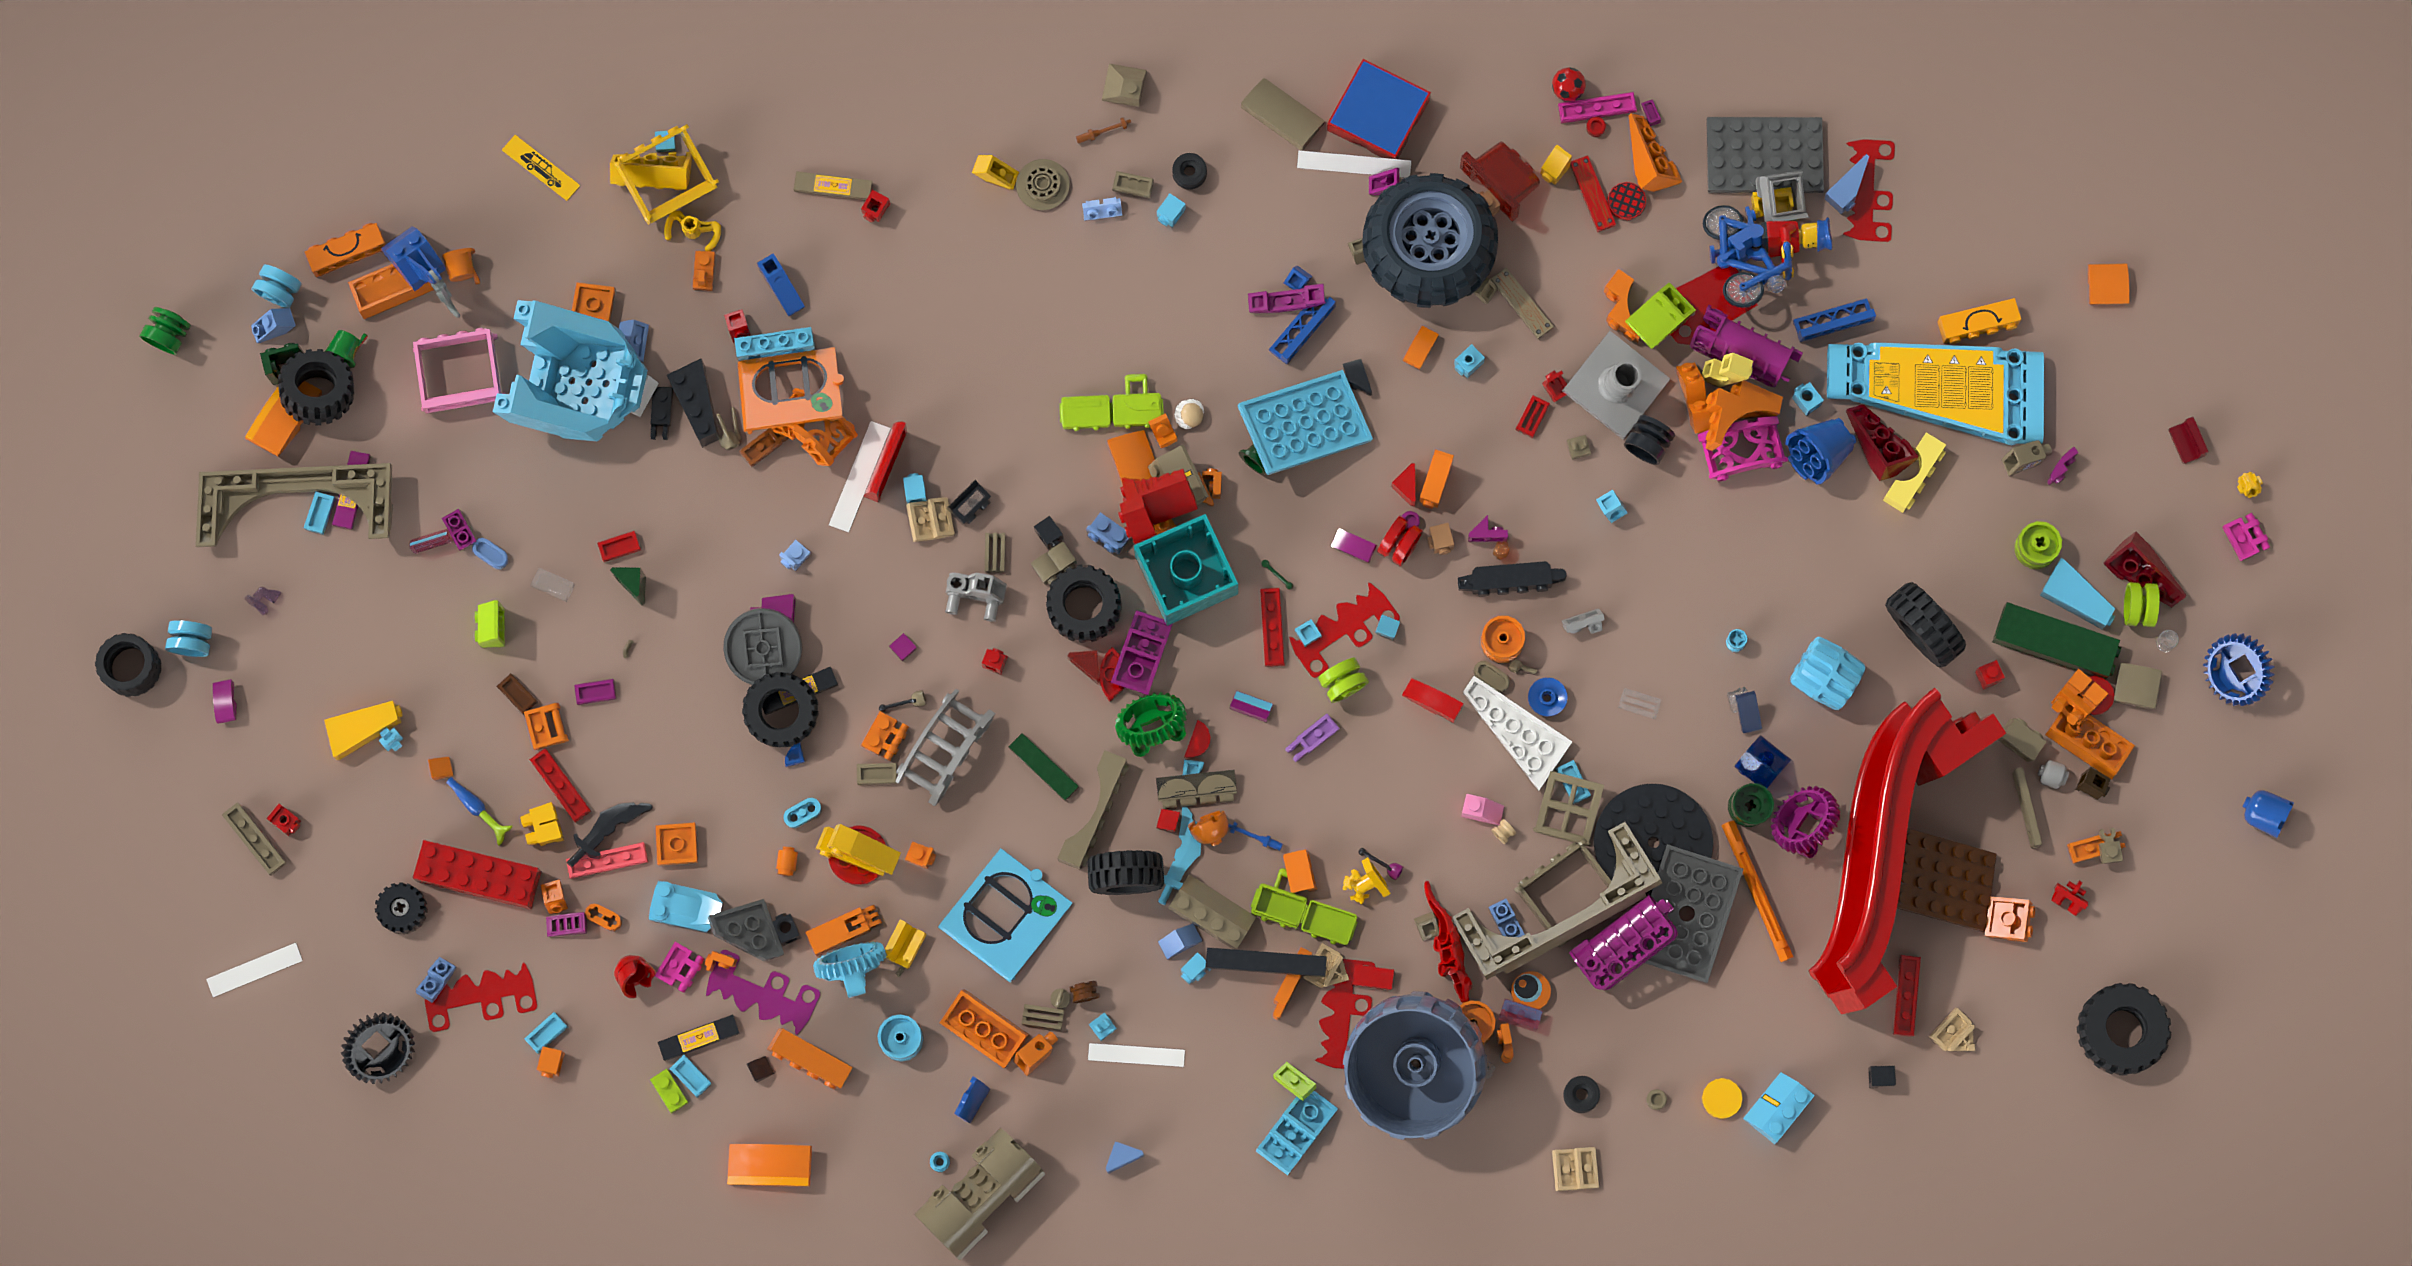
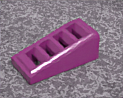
M585 912L546 917L547 937L587 934ZM570 919L572 929H568V920ZM575 919H579V928H576ZM560 920L564 921V930H560ZM552 921H556V931L554 932L552 929Z

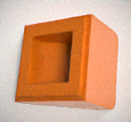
M450 757L428 759L431 777L434 781L454 776Z

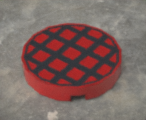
M1623 182L1612 188L1608 195L1607 203L1613 216L1628 221L1641 215L1645 209L1646 197L1644 191L1638 185L1631 182Z

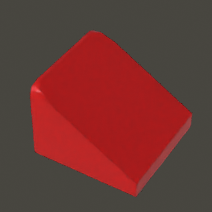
M1161 809L1156 828L1176 833L1180 812Z

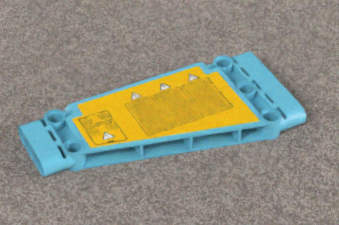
M1855 343L1853 345L1828 344L1827 399H1848L2011 446L2026 444L2039 440L2042 445L2044 438V353L2020 351L2019 349L2004 351L1999 347L1901 343H1870L1869 345ZM1853 351H1860L1862 353V356H1854ZM2009 357H2016L2018 362L2012 363ZM1859 388L1862 394L1857 395L1852 389ZM2009 394H2015L2018 400H2011ZM2014 431L2017 434V438H2011L2008 432Z

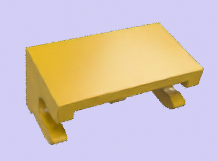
M1791 187L1774 189L1776 213L1793 211L1792 207H1794ZM1753 192L1751 202L1756 218L1764 217L1762 198L1757 196V192Z

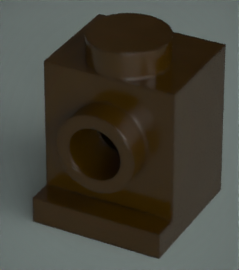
M2090 767L2082 773L2075 790L2078 792L2081 790L2098 800L2101 797H2105L2109 792L2110 787L2108 785L2111 778Z

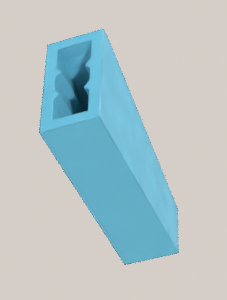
M2061 558L2040 596L2102 630L2106 625L2110 626L2115 618L2112 615L2115 608L2068 562Z

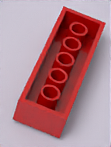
M423 840L413 879L420 883L531 909L542 871L537 867Z

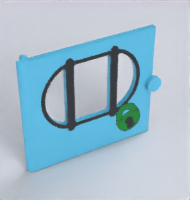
M1000 848L938 928L1008 982H1011L1073 903L1041 879V870L1034 869L1031 872ZM1011 876L1021 881L1029 892L1030 905L1023 903L993 880V878ZM988 884L1024 911V914L1010 932L1003 930L972 906V903ZM967 911L1001 935L1003 939L986 941L975 936L969 929L966 921Z

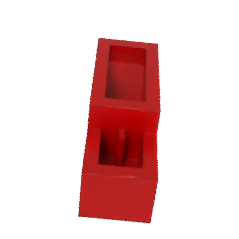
M1412 678L1402 694L1408 700L1435 715L1442 716L1454 723L1464 704L1446 693Z

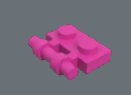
M2253 513L2245 516L2248 521L2246 524L2242 518H2238L2222 527L2240 562L2258 554L2260 551L2257 545L2259 544L2263 551L2270 548L2267 541L2269 539L2266 534H2263L2259 526L2260 522L2258 519H2255ZM2249 529L2253 530L2256 539L2252 538L2248 531Z
M674 942L656 972L655 977L672 987L676 980L680 981L681 984L678 990L685 993L686 989L691 987L692 979L697 971L700 972L704 958L698 955L695 961L690 960L689 958L693 952ZM685 965H688L690 969L686 976L680 975Z

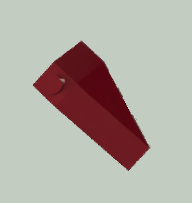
M1864 404L1846 410L1868 464L1879 481L1897 476L1919 458L1907 440L1904 438L1901 440L1894 434L1895 430L1883 425L1880 422V418Z
M2137 531L2125 539L2103 562L2117 578L2139 583L2142 589L2146 583L2157 584L2160 596L2159 601L2171 608L2187 596L2152 547Z

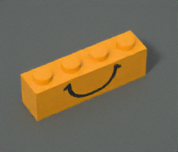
M2013 298L1939 317L1937 323L1943 343L1955 344L1964 338L1971 340L1978 338L1980 334L1987 333V335H1992L2000 329H2015L2019 325L2021 317L2016 300Z

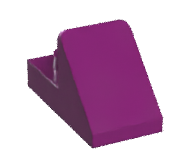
M1487 515L1469 533L1468 542H1507L1508 530H1503V527H1493L1492 530H1488Z

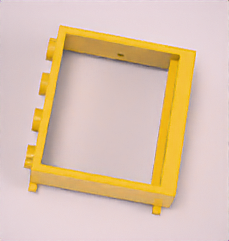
M688 124L681 128H678V126L671 128L667 131L668 135L662 137L660 134L651 139V144L647 146L644 143L634 148L635 152L628 155V153L617 157L618 161L614 163L648 225L717 188L716 184L719 180H713L686 131L689 128ZM680 134L705 181L648 211L623 163Z

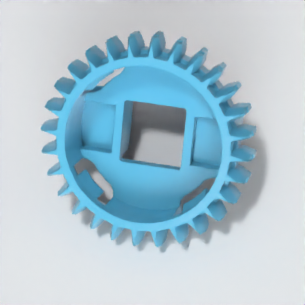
M874 941L861 942L860 944L833 950V952L821 956V958L814 962L815 976L827 981H844L848 998L865 994V973L879 967L887 954L883 944Z

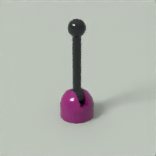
M1360 848L1358 851L1359 855H1365L1387 868V874L1392 879L1397 880L1401 875L1404 867L1400 864L1391 863L1388 865L1367 853L1364 848Z

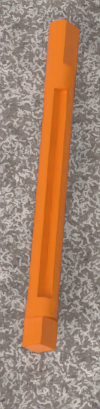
M1734 820L1721 825L1740 868H1743L1744 878L1780 962L1787 961L1794 956L1769 903Z

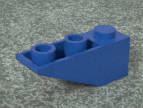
M774 253L757 262L759 270L788 317L805 307Z

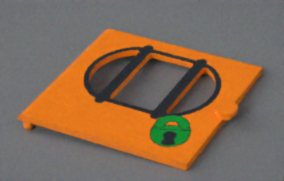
M835 347L738 362L744 432L747 431L748 434H752L753 430L843 418L839 385L843 384L844 377L838 374ZM808 363L818 366L824 373V382L821 388L814 394H811ZM802 364L805 396L778 400L775 367ZM766 369H769L772 400L761 397L755 388L757 378Z

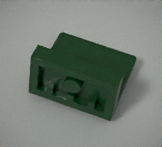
M287 343L282 348H269L265 352L260 353L265 376L273 385L278 384V377L281 374L279 365L286 363L290 357L294 359L296 353H305L299 344Z

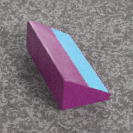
M1237 690L1230 704L1231 710L1267 722L1273 707V703Z

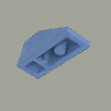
M1867 154L1825 195V200L1840 214L1845 210L1849 212L1856 204L1855 199L1869 159Z

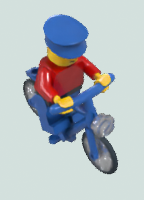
M1721 205L1710 209L1703 218V228L1708 236L1720 240V249L1715 250L1714 245L1709 246L1711 264L1716 263L1715 258L1717 257V265L1721 268L1731 266L1739 271L1752 272H1741L1729 277L1723 286L1725 299L1736 307L1745 308L1753 306L1761 300L1764 294V284L1767 282V288L1770 292H1781L1786 287L1785 280H1790L1791 277H1794L1792 257L1793 253L1800 251L1799 244H1802L1804 248H1817V252L1822 249L1832 250L1829 217L1826 220H1817V223L1803 224L1801 229H1798V222L1766 221L1760 222L1761 225L1754 224L1753 221H1756V214L1754 210L1749 209V206L1745 207L1748 223L1743 222L1741 213L1734 207ZM1781 256L1782 263L1775 266L1771 258ZM1749 259L1763 261L1767 268L1746 263V261Z

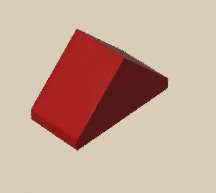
M1411 463L1391 485L1410 506H1415V463Z

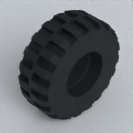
M1905 583L1887 599L1885 606L1893 620L1914 646L1937 667L1947 666L1965 650L1966 642L1955 624H1953L1942 608L1916 583Z
M2116 983L2112 986L2104 987L2092 995L2083 1005L2082 1012L2078 1016L2077 1034L2080 1036L2078 1042L2080 1047L2084 1048L2085 1056L2088 1059L2091 1058L2096 1067H2102L2107 1073H2117L2122 1076L2140 1073L2157 1063L2162 1058L2163 1053L2166 1052L2169 1046L2168 1040L2171 1039L2172 1033L2169 1031L2171 1020L2167 1018L2165 1013L2167 1009L2165 1005L2162 1006L2159 1003L2158 996L2155 994L2151 995L2147 988L2143 986L2139 988L2133 983ZM2127 1011L2138 1019L2142 1029V1036L2136 1045L2123 1048L2111 1041L2106 1031V1022L2114 1012Z

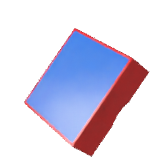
M1362 59L1327 123V131L1351 143L1359 144L1381 158L1398 159L1408 142L1411 130L1418 123L1430 101L1431 92Z

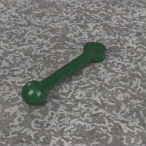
M1268 560L1261 562L1262 567L1268 568L1286 585L1287 589L1293 588V583L1288 582L1269 565Z

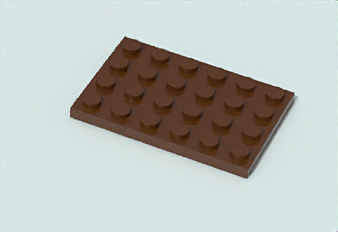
M1908 828L1897 909L1985 932L1997 853Z

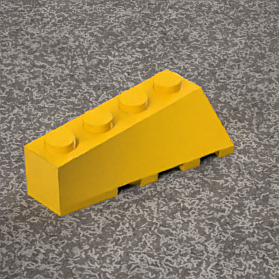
M670 152L668 156H658L657 153H649L644 157L638 155L623 163V166L636 187L642 188L646 186L656 189L673 188L678 191L687 190L690 182L692 155L690 152H686V155L676 156V152ZM613 154L610 161V184L626 186L617 168L614 166V163L618 161L617 157L623 154Z

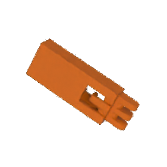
M875 905L862 910L859 907L806 931L805 933L815 955L818 956L871 932V928L882 924L881 919L874 922L872 920L879 916L878 912L869 914V912L876 909ZM851 922L853 927L861 924V927L849 932L846 924Z
M1301 947L1297 954L1312 955V952ZM1286 975L1274 998V1004L1277 1005L1273 1012L1274 1019L1279 1020L1302 975Z

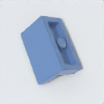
M634 319L620 322L619 329L637 353L640 361L643 362L649 325Z

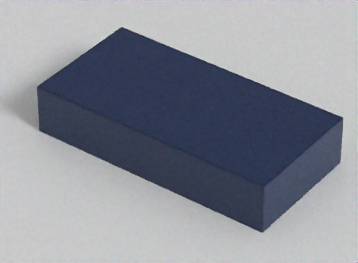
M1755 691L1735 695L1743 734L1762 729Z

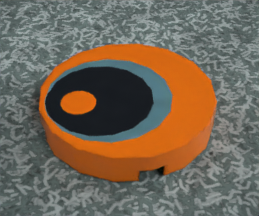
M1528 971L1521 973L1512 984L1511 996L1514 1003L1540 1010L1550 999V984L1545 976L1538 972Z

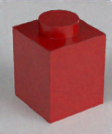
M1997 660L1980 666L1975 671L1983 690L2001 683L2005 678Z

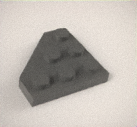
M764 899L707 917L715 937L762 961H768L784 955Z

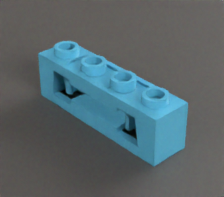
M811 327L734 338L738 361L816 350Z

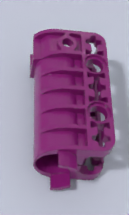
M1708 305L1703 320L1710 325L1709 327L1715 329L1716 332L1699 325L1690 343V347L1694 351L1723 361L1724 355L1730 353L1753 360V370L1750 378L1769 387L1775 388L1779 379L1786 382L1790 381L1791 378L1782 375L1789 359L1799 362L1803 352L1795 349L1793 346L1790 349L1782 345L1781 340L1775 342L1767 338L1768 334L1766 333L1763 336L1754 332V327L1748 329L1740 325L1741 321L1736 323L1727 319L1728 315L1718 309H1712V306Z
M1648 895L1591 940H1584L1571 950L1569 954L1593 987L1599 990H1609L1677 938L1678 930L1667 916L1674 908L1668 900L1661 899L1659 902H1656ZM1665 928L1669 929V931L1667 932L1669 934L1668 936L1664 935L1666 933L1664 930ZM1652 939L1654 947L1649 950L1647 943ZM1634 952L1637 953V955L1635 956L1637 959L1636 961L1631 960L1634 957ZM1621 964L1622 971L1617 974L1616 966ZM1604 976V977L1606 978V979L1604 980V983H1605V984H1604V985H1601V984H1600V983L1602 982L1601 977Z

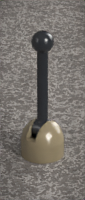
M923 690L916 691L912 694L911 699L889 705L881 704L879 710L885 712L886 709L912 703L917 707L926 705V698Z

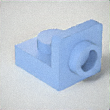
M795 540L784 553L781 552L779 554L782 559L780 562L787 569L792 568L796 571L809 557L811 552Z

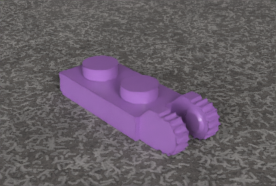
M1325 714L1296 737V740L1286 747L1285 750L1288 753L1292 752L1301 744L1304 749L1293 758L1297 762L1307 753L1309 754L1339 731L1340 728L1328 714Z

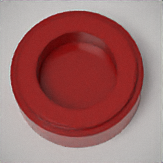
M1600 117L1589 119L1586 126L1587 133L1592 137H1600L1604 134L1606 129L1605 121Z

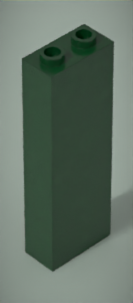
M2006 602L2003 607L1992 643L2075 671L2079 668L2087 675L2102 677L2105 680L2113 675L2116 667L2113 662L2115 657H2119L2122 648L2119 646V639Z

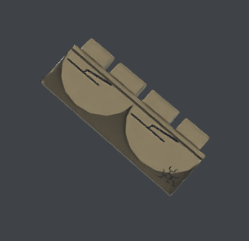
M1235 769L1156 778L1158 802L1162 801L1163 809L1176 808V800L1180 799L1181 807L1195 806L1197 797H1200V805L1216 803V795H1219L1220 803L1233 802V794L1237 793Z

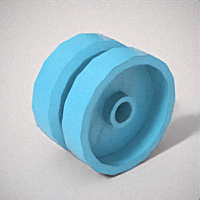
M264 264L259 272L262 279L255 280L251 290L273 304L290 308L294 301L290 293H298L302 283L283 270Z
M170 621L168 633L173 637L166 640L165 650L178 655L206 657L209 655L210 645L206 640L211 639L213 628L206 624L191 621Z
M901 1014L884 1020L879 1027L877 1035L879 1046L885 1055L892 1060L900 1062L911 1060L917 1056L922 1049L924 1041L923 1033L916 1021L909 1016ZM903 1034V1040L898 1041L896 1038Z

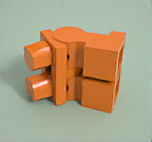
M2078 668L2051 702L2053 704L2052 709L2065 714L2067 721L2071 725L2077 724L2079 726L2107 697L2108 693L2095 682L2089 687L2088 685L2092 682V679Z

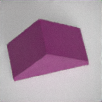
M1399 168L1369 176V195L1380 196L1389 186L1399 183Z

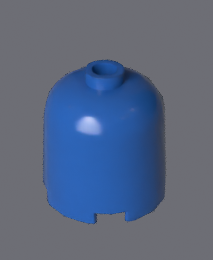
M2259 790L2251 798L2247 796L2242 806L2246 809L2244 818L2251 826L2278 838L2294 802L2268 791Z

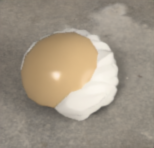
M1188 399L1181 401L1175 409L1176 423L1183 429H1191L1198 426L1203 420L1204 408L1198 400Z

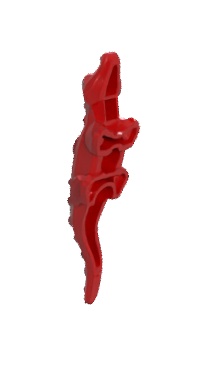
M1425 881L1424 890L1428 904L1439 922V936L1434 938L1433 945L1434 950L1440 953L1441 962L1438 964V973L1441 977L1450 975L1462 1003L1468 1002L1470 999L1469 991L1472 989L1473 984L1465 971V953L1457 927L1452 921L1453 918L1446 912V909L1442 908L1440 903L1436 901L1429 881Z

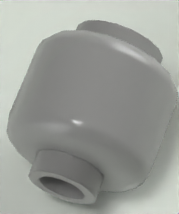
M2052 760L2047 761L2045 765L2041 764L2038 771V776H2041V784L2055 789L2064 786L2069 775L2065 765Z

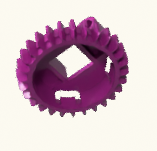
M1808 786L1807 790L1802 787L1800 792L1795 790L1794 795L1788 794L1789 798L1786 801L1782 800L1783 804L1782 806H1777L1779 810L1774 812L1776 817L1771 819L1773 824L1770 827L1773 830L1771 833L1774 836V840L1782 849H1785L1787 852L1791 851L1793 854L1798 853L1807 858H1813L1818 852V843L1822 846L1823 841L1829 840L1828 836L1834 834L1832 830L1838 826L1836 823L1840 820L1841 812L1838 809L1840 806L1836 798L1830 792L1814 786V788ZM1808 797L1814 800L1811 804L1799 807L1796 804L1808 800ZM1811 814L1814 819L1820 821L1815 831L1810 835L1798 831L1807 816ZM1784 827L1788 828L1789 838L1783 836L1785 835Z

